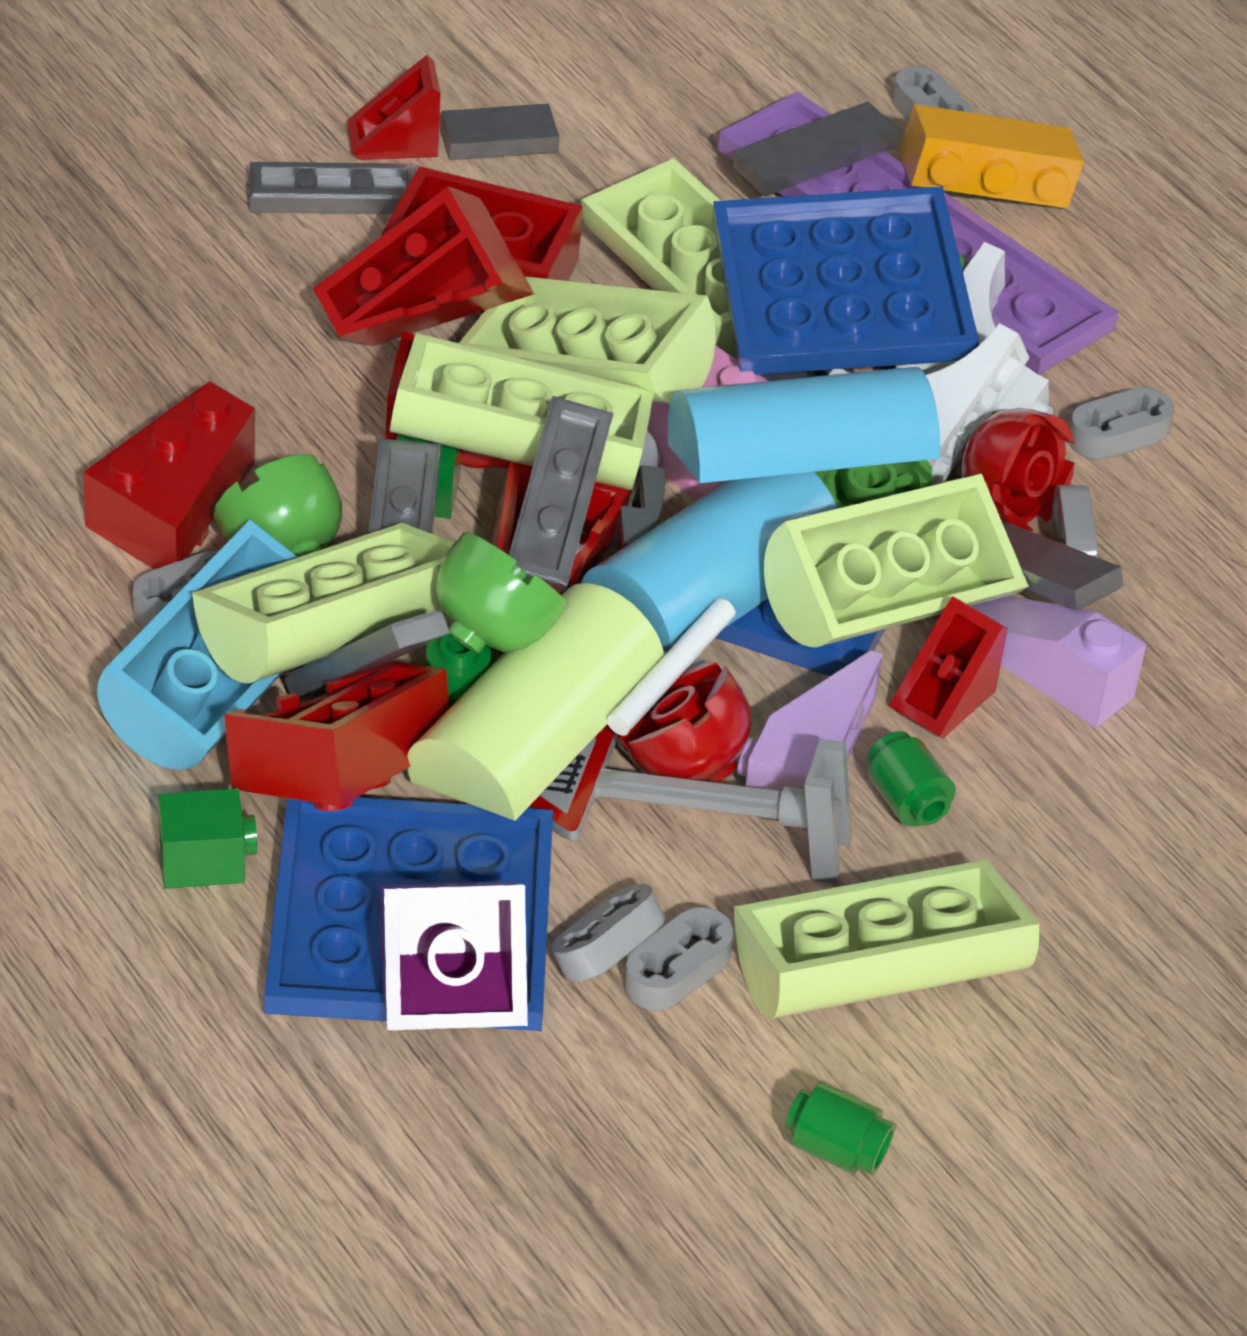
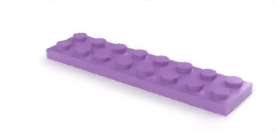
M797 91L720 131L717 150L733 160L734 151L831 114ZM884 151L778 191V193L787 197L924 187L911 186L903 163ZM944 192L958 254L960 255L961 253L965 261L964 270L984 242L1005 251V286L993 308L992 320L995 328L1000 323L1020 335L1029 356V360L1025 364L1026 367L1040 375L1115 330L1119 313L1117 310Z

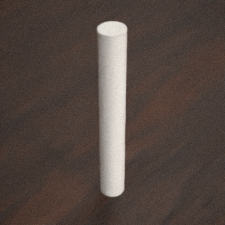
M717 598L607 717V723L615 733L627 735L735 617L736 612L730 602L723 598Z

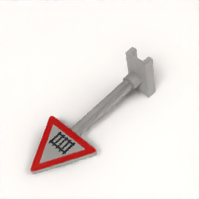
M607 724L528 807L530 809L553 810L552 829L570 841L579 839L593 801L597 797L779 819V824L782 826L808 829L812 880L838 883L840 877L838 844L849 846L852 839L846 742L819 739L804 788L784 786L782 791L606 769L618 739V734Z

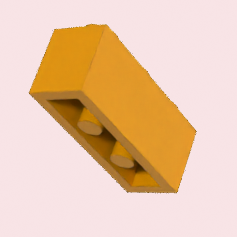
M918 104L913 105L899 149V154L911 186H943L945 191L1061 208L1069 207L1084 164L1082 154L1069 127Z

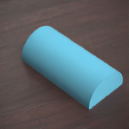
M919 367L676 390L671 397L668 412V446L699 483L940 459V430L936 403L930 383L925 373Z
M814 472L729 480L590 569L585 574L582 583L603 586L631 602L647 618L656 631L663 651H669L717 598H723L730 602L736 612L735 617L725 627L768 599L764 580L765 551L771 535L785 521L838 508L831 493Z
M249 520L103 670L98 680L97 696L99 705L110 727L134 752L156 765L174 770L190 769L198 765L226 735L224 714L239 709L248 711L283 673L281 672L248 684L232 679L218 666L209 653L195 616L193 592L298 558L253 521Z

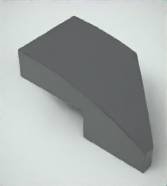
M641 465L628 506L620 507L610 538L609 549L621 550L656 527L664 500L665 468Z

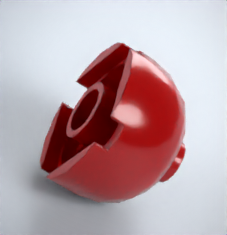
M1014 408L992 414L975 429L963 447L961 454L962 478L982 474L1001 521L1033 531L1027 524L1035 517L1040 515L1046 523L1051 519L1053 493L1056 485H1070L1075 462L1065 460V442L1074 444L1073 433L1065 420L1034 409Z
M709 662L684 671L663 694L665 698L657 702L627 735L618 734V737L636 763L647 774L719 783L735 771L738 766L736 758L746 746L752 725L750 705L743 690L729 669L724 666L722 670L717 662Z

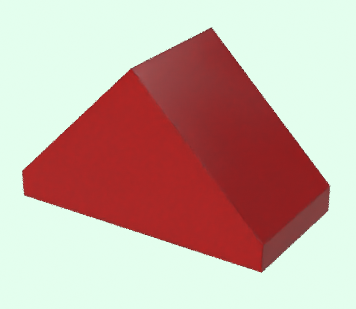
M427 54L347 120L352 154L359 160L438 157L441 93L435 62Z
M952 596L889 706L937 736L945 738L996 692L1008 628Z

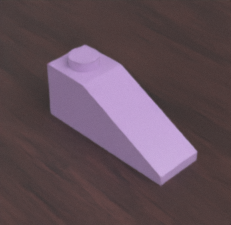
M1012 596L973 606L976 610L1008 628L1001 665L1093 727L1097 728L1135 698L1147 644L1100 613L1085 609L1077 611L1063 605Z
M872 650L771 714L759 739L749 737L741 753L738 774L746 776L745 787L782 791L784 786L804 788L819 739L846 742L848 760L876 699L883 654Z

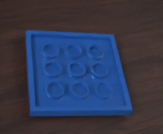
M943 186L713 201V222L740 372L753 371L755 375L950 362L959 361L979 346V338Z
M357 797L353 800V805L346 809L321 811L314 808L313 802L287 798L264 994V1014L386 1021L381 964L379 885L518 881L525 885L527 1026L481 1028L542 1031L553 810L527 808L514 821L468 804Z

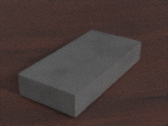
M549 103L441 111V130L450 160L558 152L559 134Z

